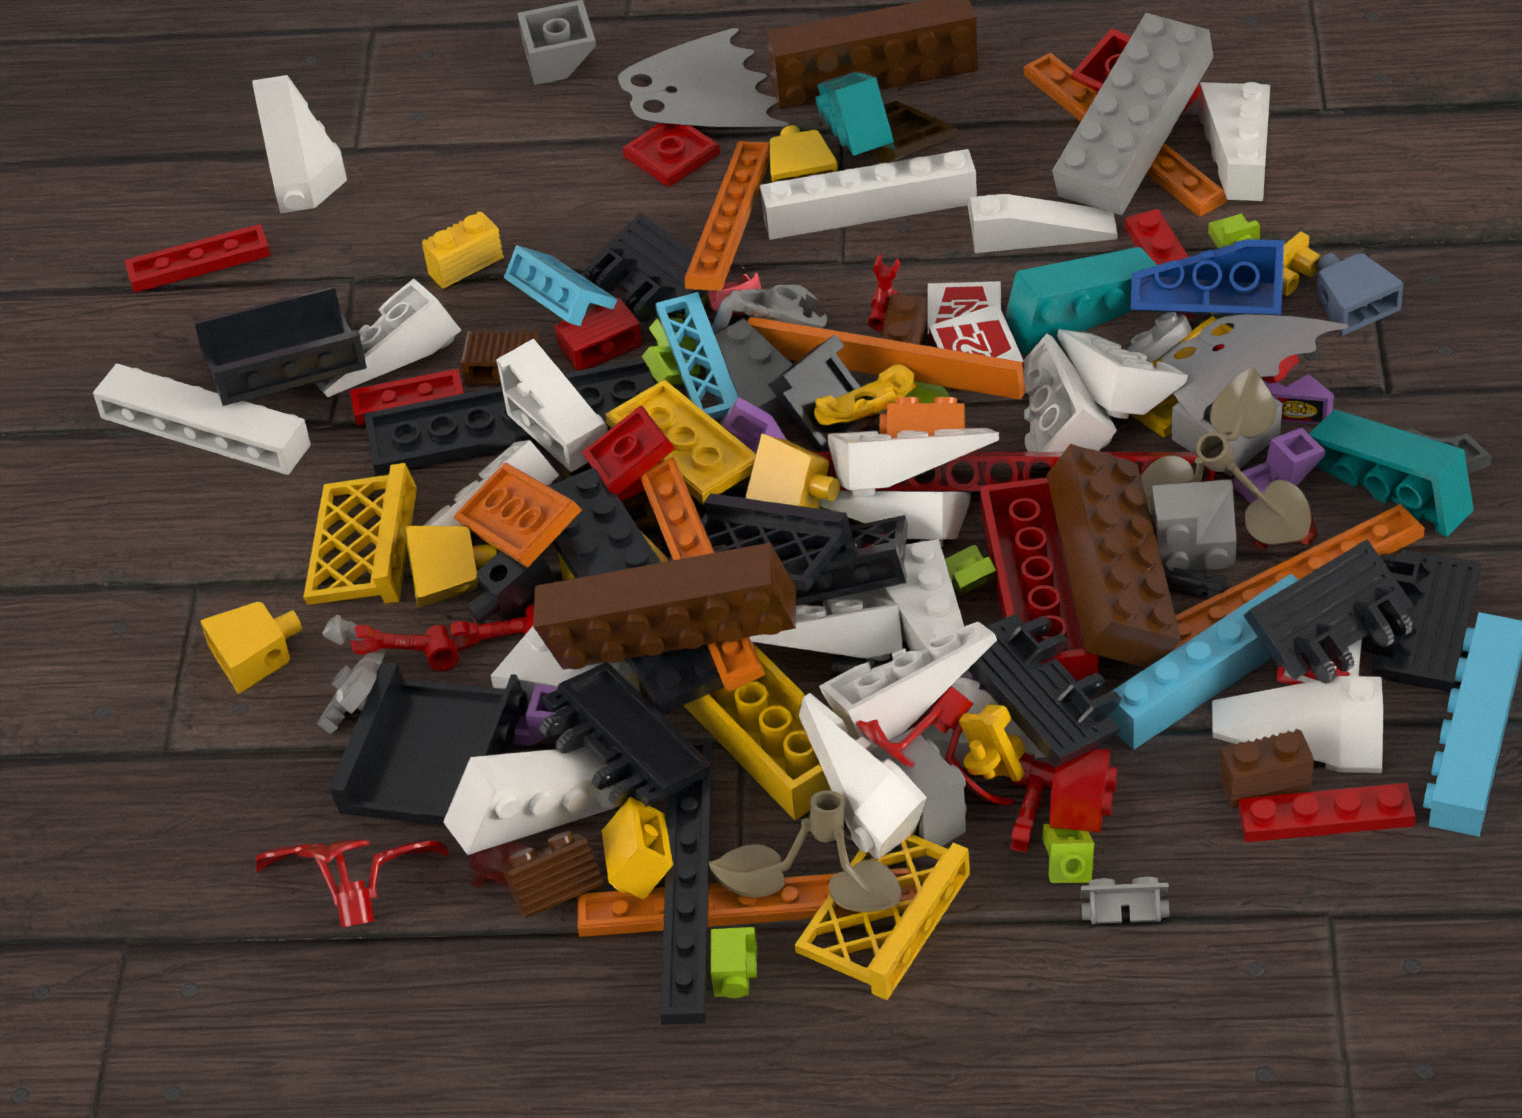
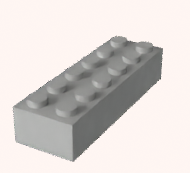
M1145 13L1052 170L1058 197L1123 215L1214 57L1208 29Z

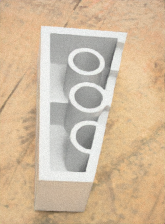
M1200 82L1198 117L1200 123L1204 125L1205 138L1211 145V155L1213 161L1217 163L1218 175L1227 200L1263 201L1270 85L1256 82L1245 84Z
M939 539L906 544L904 566L907 572V582L874 590L899 605L902 641L906 643L910 651L924 650L927 648L926 645L930 639L964 627ZM968 670L961 676V678L973 680L972 674Z
M586 746L566 754H562L559 749L470 757L443 823L467 855L614 809L616 807L608 800V796L619 783L602 791L598 790L591 783L593 775L607 764L604 765Z

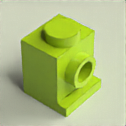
M754 927L711 929V977L714 997L741 998L749 995V978H757L758 952Z

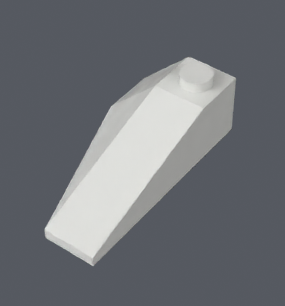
M288 75L252 80L280 214L314 209L347 181L341 150L327 136L325 127L320 120L317 121L310 112L308 103Z
M1046 334L1024 359L1025 393L1029 395L1030 404L1024 410V419L1030 423V432L1025 435L1026 449L1028 452H1064L1070 444L1099 451L1110 443L1117 430L1110 416L1106 414V409L1093 400L1074 365L1052 336ZM1037 462L1033 464L1039 469L1049 467V465L1044 462Z
M988 428L939 429L934 431L935 436H928V432L901 430L900 433H897V438H891V435L878 434V431L828 434V444L840 486L852 490V495L867 496L874 495L875 488L890 487L999 440V432Z
M975 622L930 639L926 645L927 648L924 650L906 652L905 649L896 651L892 653L893 660L872 669L869 662L861 664L819 687L834 713L844 721L848 729V735L854 740L863 736L872 744L871 751H874L880 746L872 742L856 725L858 719L864 722L877 719L880 728L889 741L900 736L997 639L992 631L981 623Z
M811 693L803 697L799 717L831 790L839 793L845 800L844 820L851 832V837L861 851L869 852L875 860H879L915 833L927 797L892 760L888 758L883 763L879 761L871 752L872 744L863 736L855 740L849 736L844 721Z

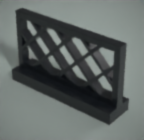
M712 493L703 502L706 514L701 521L706 533L711 530L713 534L708 536L712 548L730 541L733 544L715 550L714 553L765 543L782 544L773 547L779 558L796 552L801 554L800 556L782 561L787 573L806 566L808 567L802 575L789 574L798 590L808 591L836 553L850 551L854 546L847 513ZM743 538V539H747V540L738 542L737 539ZM808 548H809V549H816V550L811 551V552H808V553H807V551H806V549H808ZM670 556L668 561H673L672 556Z
M906 515L850 526L854 541L852 549L836 553L808 591L796 589V606L906 583L907 572L904 566L908 532ZM773 543V544H772L773 547L782 545V544H776V543ZM796 552L788 556L780 558V560L782 562L800 556L801 554L800 552ZM806 566L788 573L802 575L808 567Z

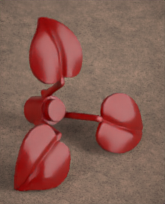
M952 686L906 730L908 731L914 727L900 743L889 742L880 728L877 719L869 722L858 719L856 725L872 742L882 747L891 757L911 768L916 763L904 755L902 751L930 724L934 725L944 734L951 728L953 733L944 760L950 766L955 765L959 768L965 778L966 787L977 796L993 803L1011 805L1015 801V799L995 796L984 791L968 777L955 759V750L959 737L963 732L959 720L964 713L971 709L974 703Z
M344 840L334 842L329 846H326V844H301L278 847L258 854L255 866L257 873H259L268 865L293 854H298L299 858H315L333 895L334 906L337 905L340 924L341 928L375 922L371 899L378 897L376 885L379 868L383 863L400 855L434 852L446 857H450L448 847L438 841H416L376 853L372 860L368 888L364 887L363 880L350 882L343 852L370 847L369 840ZM334 857H336L342 882L338 887L326 862L330 863Z

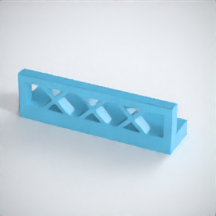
M516 245L504 275L507 281L568 323L581 326L589 303L614 309L617 302L615 297L553 256Z
M698 292L655 303L658 317L689 399L711 418H724L738 399V395ZM685 309L686 320L683 324L669 319L667 313ZM685 335L694 339L697 347L694 352L679 346ZM695 364L705 368L707 373L705 381L690 375V371ZM708 392L715 395L718 405L703 409L700 401L705 393Z

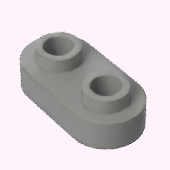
M1168 312L1156 319L1154 327L1131 339L1132 344L1128 347L1127 351L1146 355V361L1153 362L1160 358L1191 332V326L1184 314L1176 315L1175 312Z

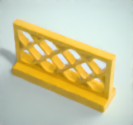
M405 463L391 465L389 475L324 484L303 597L307 605L381 595L385 604L400 602L408 551L405 527L412 525L417 487ZM385 489V493L374 502L367 498L375 490ZM351 495L338 507L333 505L334 496ZM359 503L365 505L366 508L353 519L347 515ZM375 514L380 516L381 520L369 530L362 526ZM341 519L346 523L333 535L328 533V529ZM354 531L362 535L348 547L342 543ZM372 542L376 545V549L363 559L357 553ZM335 547L341 551L328 564L323 561V557ZM350 559L357 563L343 576L337 572ZM366 571L372 574L370 583L357 585L352 583ZM329 576L336 580L329 588L317 590L318 585Z
M912 834L900 843L902 851L886 854L879 860H875L874 857L869 859L871 857L869 852L859 850L850 863L852 867L863 860H874L885 866L906 861L910 874L896 878L900 888L914 884L917 892L913 899L899 902L897 906H892L887 910L860 912L837 919L834 912L837 903L829 894L796 942V953L871 985L873 995L888 1000L969 877L968 848L953 843L947 849ZM923 856H930L938 860L934 868L916 872L912 859ZM890 916L894 917L896 925L893 930L874 935L870 924L871 921ZM864 923L868 937L845 943L840 929ZM835 931L838 945L822 949L811 944L816 936ZM872 947L875 957L867 968L850 960L849 953Z

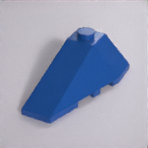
M1245 239L1222 248L1211 249L1188 258L1170 261L1133 272L1130 310L1161 313L1175 312L1176 314L1219 317L1244 314L1282 316L1284 240Z

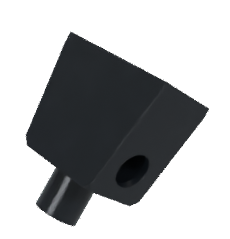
M500 551L477 571L476 577L484 593L466 605L479 624L496 612L505 621L526 617L525 611L527 607L534 604L535 586L554 583L556 580L543 553L527 568Z

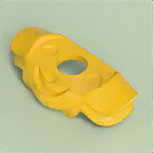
M902 364L893 365L880 373L877 381L835 399L831 395L817 398L815 400L816 408L814 409V415L822 425L849 423L867 416L876 415L887 409V403H896V398L905 397L907 393L917 387L914 383V373ZM863 396H871L875 398L873 400H865L864 398H861L856 401V399Z

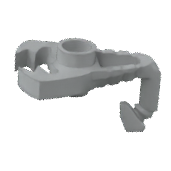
M776 285L769 290L742 289L741 291H732L721 302L711 328L714 335L726 329L733 311L744 312L756 318L822 329L826 326L827 316L825 313L822 317H819L813 312L818 300L800 285ZM803 307L812 310L809 318L803 315Z
M335 615L330 619L322 632L325 638L339 645L345 642L346 637L350 640H365L356 637L354 627L358 625L352 621L342 620L340 615ZM385 649L366 654L352 669L345 665L332 682L337 691L318 720V726L331 734L338 728V724L345 717L343 714L346 711L352 714L357 708L362 712L376 680L379 665L385 656Z

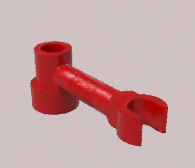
M882 254L878 255L873 267V273L877 276L878 285L871 301L872 311L868 318V325L876 331H883L882 327L884 326L890 296L899 294L896 290L892 289V283L900 267V261L896 258L893 266H887L882 262Z
M534 604L527 607L525 611L526 617L480 625L475 622L468 623L465 621L452 623L450 625V632L453 641L456 643L457 650H466L472 645L478 644L480 640L520 633L526 635L533 626Z
M358 625L354 627L356 637L365 640L350 641L353 652L359 655L377 652L380 649L423 651L426 654L428 665L435 671L450 670L459 661L456 643L450 639L448 629L443 625L431 626L427 629L425 635L381 633L380 630L372 629L368 625Z
M1024 753L1019 759L1025 774L1019 782L1011 780L1012 784L1027 787L1019 816L1013 828L1011 836L1013 839L1010 850L1023 853L1027 852L1044 787L1052 789L1056 769L1052 763L1037 760L1035 755L1030 753Z

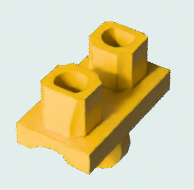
M1301 231L1284 244L1283 294L1287 297L1296 290L1299 284V274L1296 273L1297 271L1309 277H1312L1319 271L1317 264L1321 259V255L1309 248V236Z
M988 704L980 714L964 713L960 718L959 723L971 750L964 758V766L969 774L983 775L986 780L997 776H1007L1012 781L1018 782L1025 774L1019 759L1025 753L1026 748L1020 738L1016 735L1006 734L1004 730L1012 719L1006 707Z

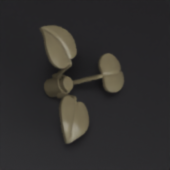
M1254 367L1243 371L1232 379L1215 399L1210 412L1212 427L1217 432H1208L1198 440L1196 452L1199 457L1195 459L1197 464L1195 475L1189 462L1178 456L1162 457L1153 462L1143 472L1141 480L1150 516L1153 485L1200 482L1204 466H1207L1214 472H1223L1229 469L1257 498L1247 507L1245 512L1246 528L1256 540L1268 545H1281L1299 542L1306 538L1311 525V512L1308 501L1302 491L1288 481L1275 480L1262 493L1234 464L1235 450L1229 442L1236 441L1239 434L1249 439L1261 436L1272 426L1276 417L1277 410L1274 397Z
M829 790L817 792L811 797L810 818L802 819L801 829L784 861L781 862L780 855L772 848L765 845L751 844L735 848L721 858L709 862V870L712 875L728 890L747 897L768 896L784 887L785 877L782 872L787 871L791 867L807 833L811 831L818 841L832 842L836 840L841 867L844 871L832 876L829 882V893L838 905L856 912L887 910L892 906H897L901 899L899 882L887 866L874 860H863L853 867L849 863L844 837L849 840L853 839L844 820L845 800L839 793Z

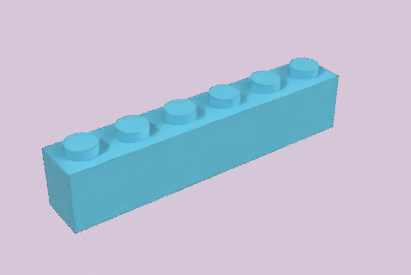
M1289 574L1114 689L1113 691H1116L1122 700L1116 709L1107 714V717L1109 716L1119 726L1120 730L1116 735L1135 750L1272 658L1243 615L1251 608L1299 579Z
M1479 612L1475 628L1467 627L1463 651L1469 653L1467 658L1460 657L1458 661L1455 681L1461 682L1460 689H1451L1447 712L1453 713L1452 720L1444 719L1439 744H1444L1445 749L1444 752L1436 751L1431 775L1437 776L1436 784H1427L1423 808L1431 809L1430 827L1478 837L1481 834L1522 660V620Z

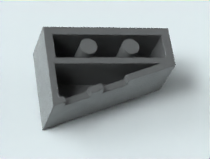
M744 319L715 334L738 397L772 415L779 428L794 421L768 386L771 381L793 364Z

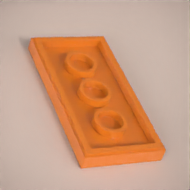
M506 462L465 503L453 518L461 526L469 527L471 533L528 568L582 509L573 500Z

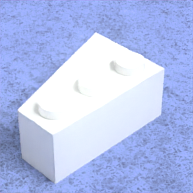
M532 339L496 359L507 415L570 472L588 463L582 452L608 432L607 425L602 417L591 409L539 344Z
M532 626L491 674L493 688L505 689L511 674L517 675L523 692L527 694V704H529L535 684L558 687L559 683L603 663L588 665L582 669L562 670ZM624 660L617 663L608 662L640 693L638 677L628 662Z

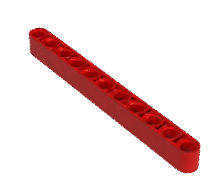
M813 452L829 461L827 476L837 478L831 452ZM970 452L934 467L936 474L931 480L925 481L917 476H913L890 487L875 488V491H980V486L1034 479L1029 470L1033 464L1044 462L1052 468L1064 452ZM1100 452L1137 463L1140 476H1142L1149 465L1165 456H1178L1188 461L1189 464L1195 463V459L1199 457L1197 452ZM959 462H967L974 469L973 477L965 481L959 480L953 474L954 465ZM998 462H1005L1011 466L1013 475L1008 480H997L992 475V466ZM1207 467V475L1200 482L1213 481L1214 471ZM840 486V491H852Z

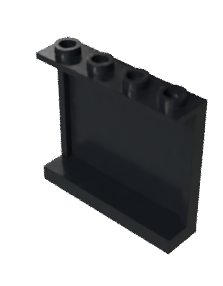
M335 286L194 322L202 356L223 406L367 368L360 335L357 330L351 331L340 309Z
M383 662L329 787L339 813L445 825L443 823L470 757L506 754L507 748H511L514 743L516 725L520 716L525 714L528 703L527 694L523 692L518 676L511 674L505 689L406 680L403 678L398 663Z

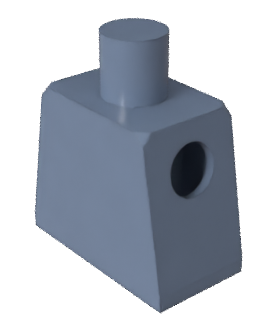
M1329 253L1319 260L1317 268L1320 271L1317 281V299L1332 322L1349 325V328L1338 330L1342 336L1401 310L1404 283L1365 254L1358 253L1340 261L1335 254Z

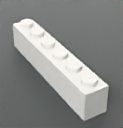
M969 149L760 185L763 218L769 240L967 206V200L970 197H977L976 170Z
M116 363L93 392L102 419L286 475L290 474L311 445L305 420L296 415L285 414L263 405H255L245 401L223 406L218 393L205 390L199 386H191L174 381L168 377L147 373L138 368H131Z

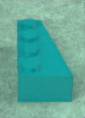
M855 71L817 84L820 96L815 97L819 113L821 117L824 116L827 126H831L834 136H838L842 147L847 145L852 154L857 155L894 142L876 77L867 76V74Z
M1141 247L1016 271L1005 320L1019 351L1023 356L1029 354L1046 334H1049L1056 342H1059L1057 337L1058 329L1083 332L1133 311L1130 310L1132 273L1157 265Z
M1336 409L1309 433L1325 450L1324 457L1315 467L1354 488L1360 483L1367 488L1374 499L1384 504L1389 500L1398 505L1402 504L1418 522L1422 518L1436 525L1435 532L1446 538L1474 511L1464 449Z

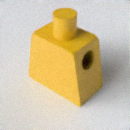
M790 125L781 131L780 136L770 139L772 183L838 172L837 161L817 130L801 132L797 126Z
M761 434L745 498L818 509L820 499L834 501L840 491V482L837 478L827 476L829 461L785 439Z
M406 526V543L417 608L475 590L478 585L476 569H480L497 554L496 548L490 544L472 546L469 527Z
M261 602L245 605L200 621L209 649L238 694L287 664L290 660V655L285 639L303 631L300 620L294 610L273 619L265 605Z

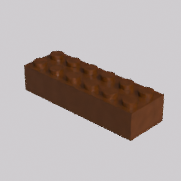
M924 0L766 31L771 85L780 109L816 103L815 97L820 96L817 84L855 71L867 74V76L876 77L879 90L978 71L976 16L969 0Z
M1070 444L1048 472L1047 479L1085 650L1088 653L1148 668L1168 655L1181 641L1138 464L1125 458L1114 457L1094 449Z
M765 543L535 586L533 628L562 670H576L588 665L605 662L617 663L627 658L644 655L656 656L667 651L684 648L696 649L706 644L723 641L735 642L745 637L763 634L775 635L781 631L796 629V587L772 544Z

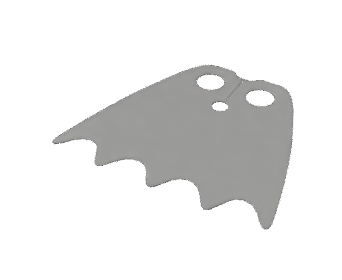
M738 28L721 31L670 48L628 67L618 76L621 88L632 95L633 99L630 102L633 113L644 120L708 127H784L789 125L787 122L771 118L766 113L767 109L778 102L776 97L763 95L755 89L757 83L765 79L767 75L750 71L743 65L744 61L754 53V50L739 48L730 44V39L739 31ZM637 74H644L652 79V83L646 87H638L631 83V78ZM673 86L677 88V92L668 93L665 89ZM648 100H659L664 104L665 108L661 112L651 113L643 108V104Z
M1253 314L1225 316L1204 327L1196 337L1180 342L1162 355L1160 362L1169 364L1188 375L1187 382L1173 394L1195 420L1201 421L1204 417L1205 409L1211 403H1214L1223 388L1243 371L1254 367L1261 377L1276 376L1279 374V364L1283 359L1295 354L1316 351L1315 339L1319 335L1333 330L1349 328V325L1293 316ZM1226 323L1234 324V328L1230 332L1221 336L1212 335V331L1216 327ZM1217 345H1225L1224 348H1222L1219 351H1212V348H1214ZM1195 347L1197 349L1188 358L1180 360L1174 358V355L1183 348Z

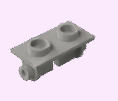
M1139 877L1133 879L1132 884L1116 885L1113 879L1089 881V886H1081V900L1090 899V903L1081 904L1082 920H1091V924L1122 923L1121 907H1129L1130 923L1161 922V917H1169V900H1160V896H1167L1168 882L1158 883V878Z

